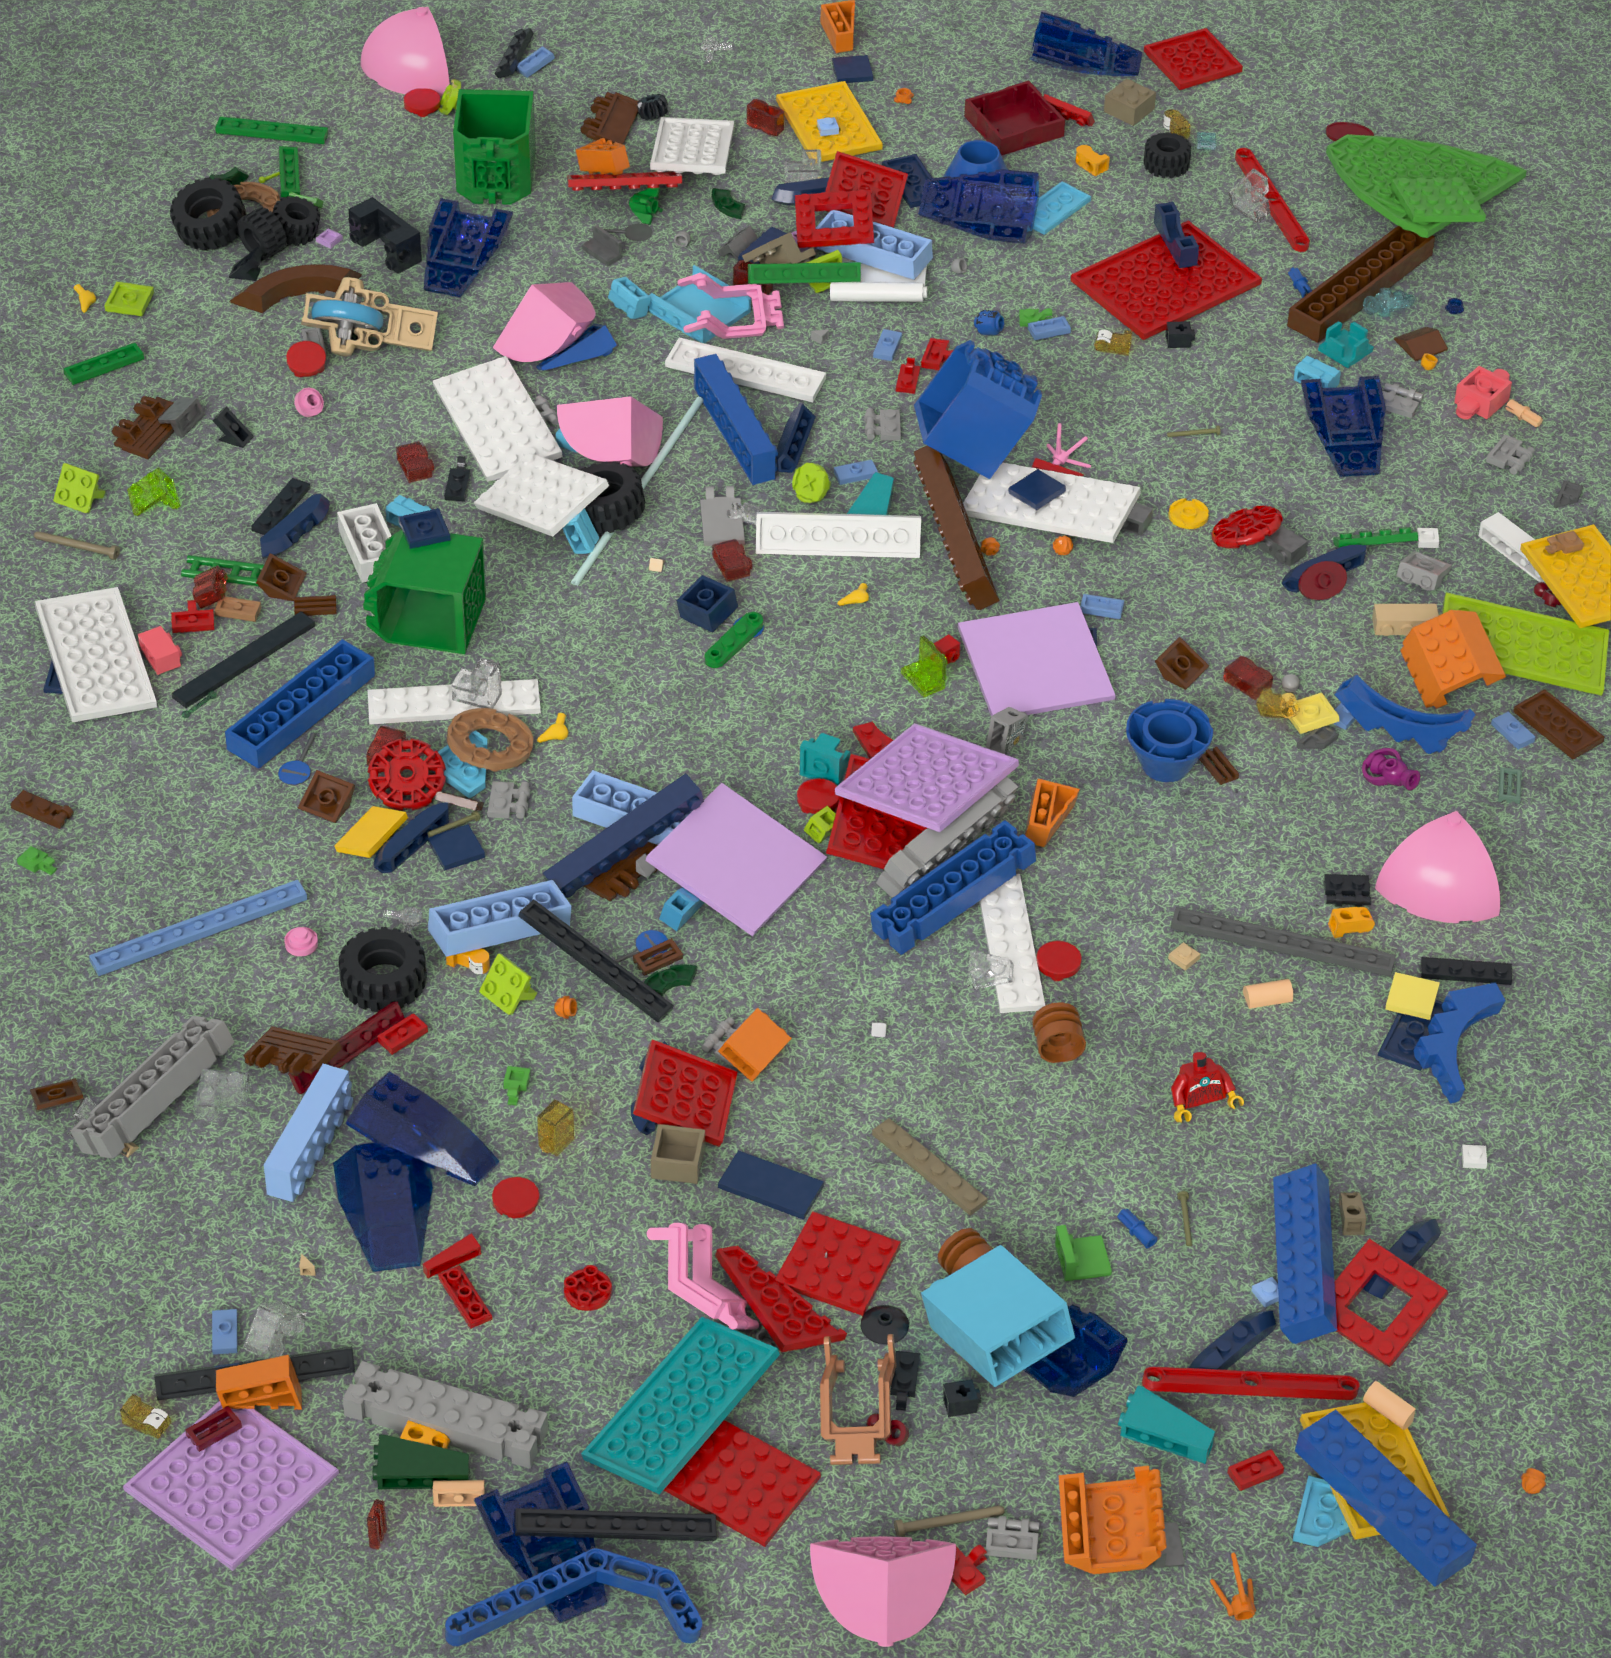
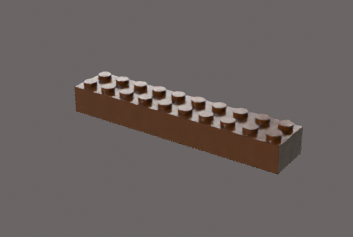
M1400 226L1395 227L1289 308L1287 327L1319 343L1326 337V331L1329 327L1338 321L1342 324L1432 256L1435 236L1431 235L1428 238H1423L1417 233L1404 230Z
M929 446L914 451L916 458L913 461L918 472L921 471L918 476L921 483L926 485L923 487L927 498H931L928 500L932 511H935L933 517L937 525H941L937 528L942 538L945 537L942 541L947 552L950 551L947 555L951 564H955L953 571L957 579L960 578L957 582L961 591L967 592L965 597L969 605L973 604L976 610H982L999 602L998 594L951 469L943 454Z

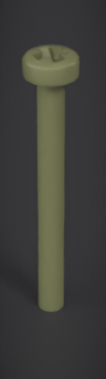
M1216 425V428L1167 432V437L1210 433L1220 435L1221 429L1219 425Z
M476 810L472 811L470 816L429 831L428 836H434L472 820L477 822L480 820V814Z
M1180 1191L1177 1194V1198L1181 1200L1186 1246H1192L1187 1207L1189 1193L1187 1191Z

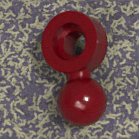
M1539 582L1534 586V594L1542 597L1546 605L1551 607L1561 605L1545 582Z
M879 1414L870 1415L866 1425L874 1426L879 1420ZM891 1420V1435L885 1441L892 1446L898 1447L905 1444L908 1440L909 1429L901 1421ZM900 1430V1436L895 1438V1432Z

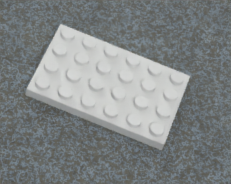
M661 117L650 170L657 172L674 171L676 173L693 172L694 174H702L703 172L713 175L725 174L733 137L734 121Z
M529 453L514 467L510 468L492 487L482 493L474 504L479 510L553 537L600 495L609 484L604 478Z

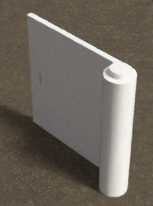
M842 257V262H856ZM861 263V282H831L830 300L923 302L924 298H927V286H925L927 265L913 280Z

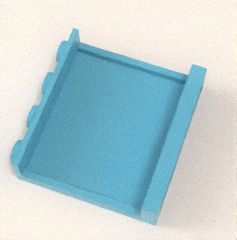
M693 266V275L702 273L720 286H729L701 268ZM695 284L682 287L676 286L661 297L653 293L649 295L652 299L648 306V312L685 333L683 327L696 323L697 317L705 310L710 311L711 315L728 327L751 312L750 297L714 299L703 290L697 289ZM706 328L685 333L700 343H706L716 336Z

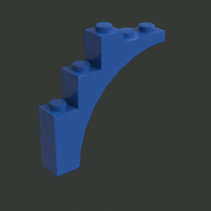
M1358 675L1343 681L1334 694L1365 730L1379 729L1383 726L1396 742L1399 743L1405 739L1409 741L1414 738L1428 754L1444 750L1448 745V739L1452 738L1459 731L1465 732L1472 725L1471 721L1476 715L1471 709L1451 714H1428L1405 708L1381 696Z
M1496 983L1449 991L1442 1004L1444 1012L1434 1014L1428 1026L1429 1035L1420 1037L1413 1050L1416 1060L1419 1061L1423 1069L1431 1067L1434 1077L1437 1078L1441 1086L1442 1093L1447 1097L1450 1104L1459 1102L1465 1091L1457 1065V1044L1460 1036L1471 1025L1484 1018L1498 1014L1506 1001Z

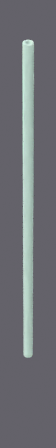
M701 397L695 399L641 478L643 490L702 405L703 399ZM604 532L593 551L572 579L571 583L578 586L614 532Z

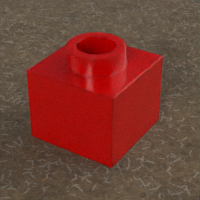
M948 634L933 643V658L943 666L956 662L960 657V642Z

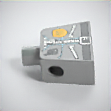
M1007 707L991 716L986 748L1006 755L1023 739L1025 725L1029 721L1028 715L1012 707Z

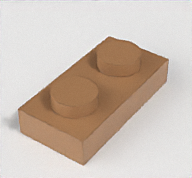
M220 596L215 608V616L256 622L261 610V602Z

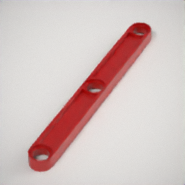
M1248 148L1237 149L1235 161L1291 247L1298 252L1307 251L1310 244L1308 236L1252 151Z
M1148 1367L1144 1370L1142 1385L1150 1391L1335 1400L1355 1399L1360 1387V1383L1356 1378L1346 1375ZM1148 1377H1156L1159 1381H1152ZM1246 1381H1252V1382L1256 1383L1257 1385H1256V1386H1251V1385L1246 1384L1245 1382H1246ZM1342 1386H1350L1353 1390H1346Z

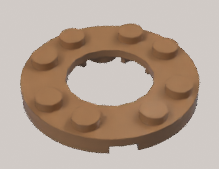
M240 182L241 185H234L242 200H254L271 212H273L276 202L280 201L278 192L267 185L256 182ZM220 209L207 211V217L216 214Z
M475 708L461 712L452 719V723L447 731V743L460 761L496 772L518 767L525 762L532 751L533 735L528 726L512 714L506 716L502 713H496L497 709ZM478 729H494L507 736L511 744L504 751L497 752L493 750L492 753L486 748H476V745L470 742L469 735Z

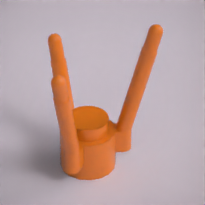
M1233 1552L1231 1553L1239 1594L1232 1598L1230 1604L1216 1581L1211 1579L1210 1583L1225 1605L1228 1615H1234L1235 1619L1239 1621L1252 1618L1256 1608L1254 1605L1252 1579L1249 1578L1247 1580V1597L1237 1557Z

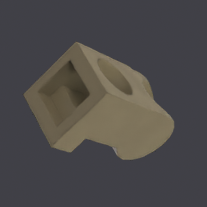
M1340 1192L1339 1208L1343 1235H1364L1366 1214L1360 1192Z

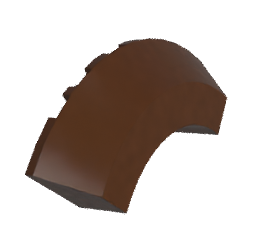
M323 264L289 267L270 273L237 293L229 302L264 313L271 306L280 302V299L287 296L304 295L306 292L324 294L326 290L336 293L343 278L352 277L359 279L362 274L344 267Z

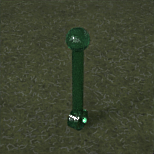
M210 691L206 698L190 710L183 711L181 713L182 717L189 718L191 713L207 701L215 699L217 693Z

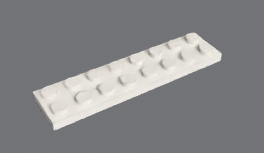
M678 338L665 360V367L694 374V359L717 354L719 359L723 360L727 372L731 373L735 384L809 402H814L826 380L825 372L683 338Z
M757 512L756 554L920 558L921 516Z
M538 679L368 690L369 724L453 719L459 713L475 708L497 709L496 713H502L506 716L508 714L541 713Z
M1016 874V876L979 901L1000 1013L1038 1011L1045 1006L1020 874Z

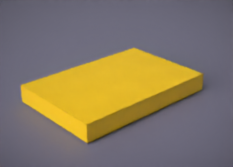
M372 806L334 847L340 853L371 858L408 819V816L403 811Z

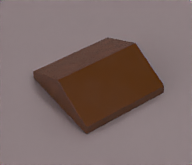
M1423 327L1394 337V340L1415 362L1421 360L1426 353L1436 355L1448 350L1439 330L1430 327Z
M270 553L256 583L268 597L294 601V597L298 593L306 572Z
M1180 636L1155 660L1163 678L1185 690L1209 667Z
M316 770L298 809L336 823L349 808L355 785Z
M76 1078L30 1089L36 1112L80 1102L84 1099Z

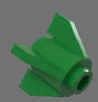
M660 188L645 189L634 194L629 200L631 211L644 224L651 225L653 218L651 214L656 212L662 213L663 211L662 208L658 207V200L654 199V197L658 198Z

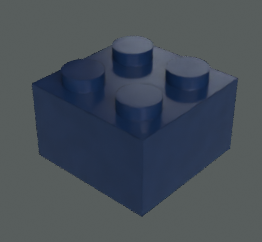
M703 575L676 600L681 618L712 633L738 608L733 588Z

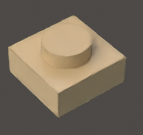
M1183 942L1169 954L1168 959L1186 971L1200 959L1201 954Z

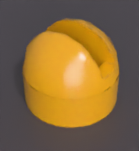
M1426 353L1421 359V366L1425 370H1432L1436 366L1438 359Z

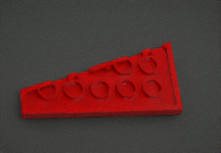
M738 1245L717 1249L716 1259L781 1352L823 1345L825 1336H830L831 1343L845 1340L847 1333L841 1328L837 1330L830 1324L831 1320L825 1315L821 1317L812 1310L813 1305L788 1285L782 1286L780 1283L775 1282L776 1276L770 1271L767 1273L757 1266L758 1261Z

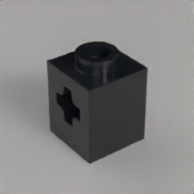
M1190 321L1167 322L1165 335L1167 347L1191 348V342L1195 341V330L1191 329Z
M972 1379L943 1384L942 1398L948 1417L977 1413L978 1403H981V1394L979 1388L975 1389Z

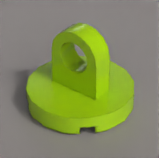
M451 80L453 84H449L446 87L441 98V105L443 107L439 108L440 113L448 115L452 108L456 110L458 91L461 89V81Z
M805 463L795 471L792 487L797 494V498L802 502H819L826 496L827 491L830 490L831 481L821 465Z

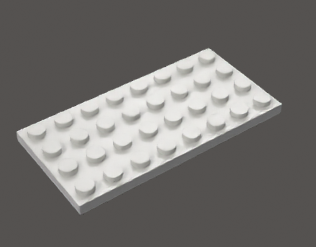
M506 356L433 380V386L487 482L502 478L510 468L514 467L529 453L552 461L563 457L560 447Z
M1002 463L991 479L981 474L979 475L963 504L969 517L1114 543L1141 491L1140 487L1039 469L1064 484L1066 492L1040 509L1035 510L1010 495L1008 488L1035 471L1036 468Z
M118 587L35 601L36 611L72 723L157 707V701Z

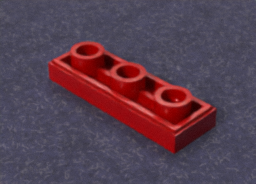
M1044 94L1043 98L1064 119H1073L1080 126H1092L1095 123L1091 112Z
M460 1265L438 1274V1279L470 1329L492 1320V1314Z

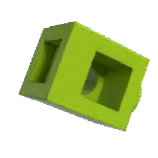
M826 806L810 817L804 831L820 844L830 836L836 813Z

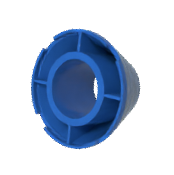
M973 140L961 145L941 178L940 190L948 202H953L959 205L960 208L983 211L998 208L1008 199H1011L1014 194V182L999 149L990 142Z
M1165 699L1164 702L1153 703V701H1149L1137 707L1127 720L1126 734L1144 772L1150 778L1160 782H1175L1184 778L1208 749L1213 738V728L1209 723L1208 716L1198 707L1181 700Z

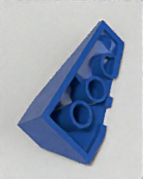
M593 324L569 347L554 356L546 358L536 367L538 370L544 371L602 355L607 356L613 352L612 348L617 346L606 325Z

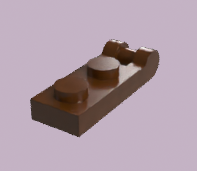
M25 790L10 803L11 809L58 829L65 824L66 819H70L74 814L73 810L67 805L60 806Z

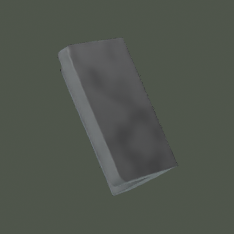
M598 225L593 226V238L582 244V250L607 267L622 259L621 241Z
M748 226L735 234L717 252L720 256L731 253L738 262L739 254L748 248L752 242L756 241L758 237L752 228Z
M180 397L158 418L159 423H171L176 436L183 437L205 413L198 398Z
M1165 1523L1163 1531L1166 1534L1167 1548L1161 1552V1557L1154 1561V1567L1184 1566L1185 1560L1178 1523Z

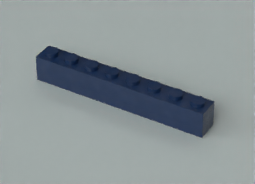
M685 773L544 871L545 882L553 880L565 898L573 896L578 889L590 884L595 877L607 872L615 863L626 859L635 849L643 847L648 840L663 833L668 826L680 821L691 810L700 807L704 802L702 791Z

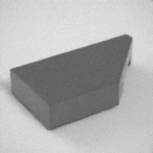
M1564 481L1555 500L1554 508L1577 503L1583 491V486Z
M1327 726L1317 728L1297 742L1296 747L1298 749H1325L1338 739L1339 734Z

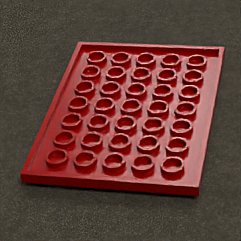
M1188 220L1181 223V227L1185 237L1193 235L1199 246L1197 265L1179 268L1163 238L1158 234L1071 274L1070 281L1141 339L1145 340L1166 330L1167 322L1185 321L1261 285L1262 277Z

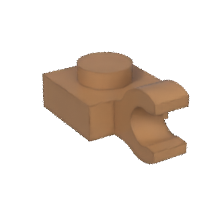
M1574 531L1547 538L1550 546H1546L1545 549L1549 554L1560 550L1567 554L1582 550L1584 543Z

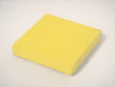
M1322 693L1297 700L1299 707L1297 705L1287 707L1285 704L1283 705V711L1300 734L1339 722V715Z
M1395 972L1385 1010L1430 1020L1440 982Z

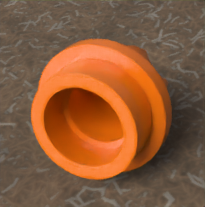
M1066 535L1059 536L1053 542V549L1059 555H1067L1072 551L1073 543Z
M569 996L557 999L554 1005L555 1013L564 1019H568L569 1016H575L577 1012L576 1000Z
M1528 1468L1526 1473H1523L1521 1476L1522 1488L1528 1494L1539 1493L1545 1488L1546 1475L1539 1470Z

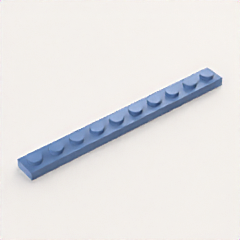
M295 880L89 955L90 963L97 975L101 976L306 901L307 893L300 882Z

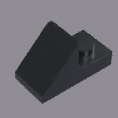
M257 247L234 264L229 278L257 281L261 271L258 266L262 261L263 251Z
M227 406L212 420L224 433L219 438V441L244 448L253 437L252 433Z

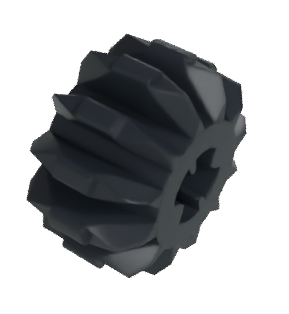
M647 95V97H642L637 102L638 113L641 119H658L668 113V102L664 95Z

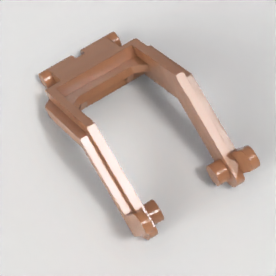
M888 1334L887 1338L889 1353L885 1354L884 1359H878L877 1363L878 1371H880L878 1377L879 1420L874 1426L837 1427L833 1423L832 1392L838 1373L845 1372V1361L838 1360L837 1355H832L830 1336L824 1337L826 1367L820 1383L821 1436L828 1442L835 1441L836 1455H830L831 1465L853 1464V1455H858V1464H881V1454H875L877 1440H887L891 1435L890 1386L897 1366L893 1334Z

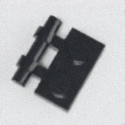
M1324 874L1326 904H1335V907H1342V904L1355 905V907L1371 905L1369 875Z

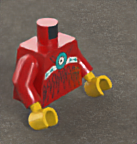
M1204 1052L1194 1053L1193 1062L1183 1064L1180 1067L1179 1075H1177L1171 1086L1174 1107H1177V1111L1174 1113V1119L1177 1122L1182 1123V1113L1186 1122L1191 1120V1113L1188 1110H1184V1108L1188 1109L1226 1098V1094L1229 1096L1227 1104L1232 1109H1235L1233 1100L1236 1098L1240 1106L1244 1105L1243 1098L1235 1094L1236 1088L1227 1071L1220 1064H1215L1211 1058H1207Z

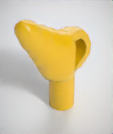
M76 284L74 290L79 294L81 310L85 313L89 306L96 302V296L93 292L84 290L80 284Z
M861 583L857 590L852 591L839 600L837 604L843 606L868 601L869 595L866 592L868 586L865 583Z
M558 713L555 724L549 726L538 737L537 742L542 743L548 740H564L567 738L569 732L564 725L566 715Z

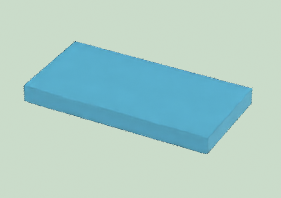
M1062 181L1016 214L1015 220L1045 235L1089 203L1091 196Z

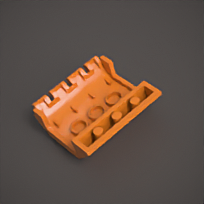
M1461 610L1445 612L1413 627L1402 642L1403 647L1400 651L1405 662H1408L1407 667L1412 678H1415V685L1419 693L1422 694L1421 698L1426 708L1435 706L1437 709L1448 704L1444 697L1445 694L1482 677L1487 686L1506 677L1476 612Z
M1149 1466L1134 1467L1136 1479L1086 1484L1084 1473L1058 1475L1064 1562L1094 1575L1145 1569L1160 1558L1161 1552L1167 1548L1166 1534L1163 1531L1165 1529L1164 1511L1161 1509L1163 1508L1162 1490L1160 1489V1470H1150Z

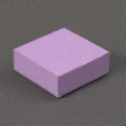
M326 229L316 237L317 243L330 249L343 240V235L331 229Z

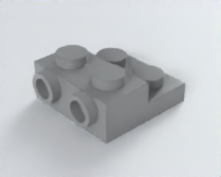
M1413 551L1400 561L1396 577L1401 578L1406 583H1415L1424 590L1432 591L1441 585L1443 577L1450 572L1452 565Z

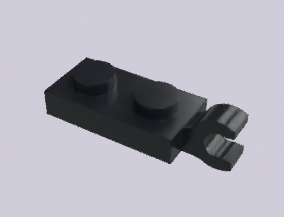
M458 456L457 467L450 468L444 495L447 501L465 502L471 476L470 469H466V456Z
M896 1351L897 1366L891 1383L890 1395L897 1396L896 1410L906 1411L907 1397L915 1398L920 1353Z

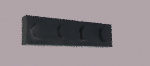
M531 28L519 29L514 33L495 71L497 78L513 75L534 34Z
M292 478L251 525V530L265 535L288 516L311 489L310 483Z
M1421 957V978L1512 985V964Z

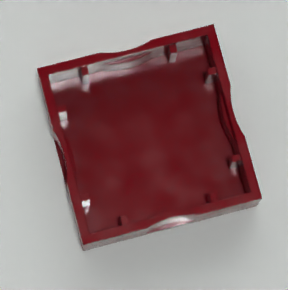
M1030 81L1015 84L996 92L965 99L964 117L987 142L994 144L999 149L1001 156L1064 137L1065 119L1043 98L1042 94Z

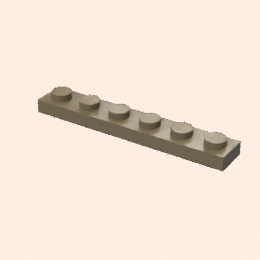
M890 1118L872 1130V1135L970 1216L987 1204V1197Z

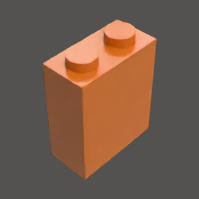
M757 1008L727 1039L718 1052L749 1080L754 1081L792 1038L787 1035L784 1029L777 1026L766 1013Z

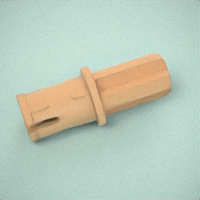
M1511 399L1506 405L1508 406L1506 407L1507 411L1515 414L1519 420L1523 419L1535 427H1539L1543 421L1539 415L1530 410V407L1522 406L1514 399Z

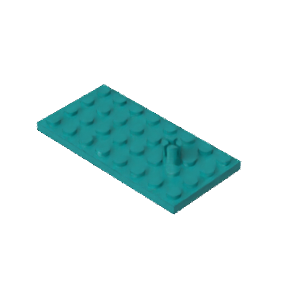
M701 1317L581 1453L583 1459L660 1495L780 1355L778 1348L710 1319Z

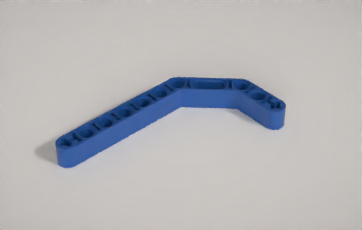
M594 1548L451 1615L446 1620L445 1639L452 1646H461L594 1582L656 1599L678 1638L684 1643H694L700 1638L702 1619L673 1571ZM598 1562L601 1564V1566L593 1567L590 1565V1563ZM615 1570H626L642 1575L646 1579L640 1581L615 1573ZM576 1573L578 1577L570 1578L567 1574ZM550 1583L555 1585V1588L547 1589L544 1585ZM668 1583L671 1587L663 1588L659 1584ZM528 1594L533 1598L529 1600H524L521 1598V1596ZM673 1604H680V1605H682L684 1608H682V1609H675V1608L672 1607V1605H673ZM505 1605L509 1607V1609L506 1611H501L497 1607ZM482 1616L486 1620L483 1622H478L474 1618Z

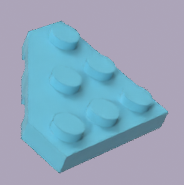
M475 730L469 735L470 742L475 744L476 748L488 749L487 738ZM448 745L438 751L445 763L446 770L444 771V776H446L448 784L469 799L485 789L486 769L460 761Z
M1308 1476L1293 1541L1319 1547L1351 1531L1330 1485L1324 1479Z

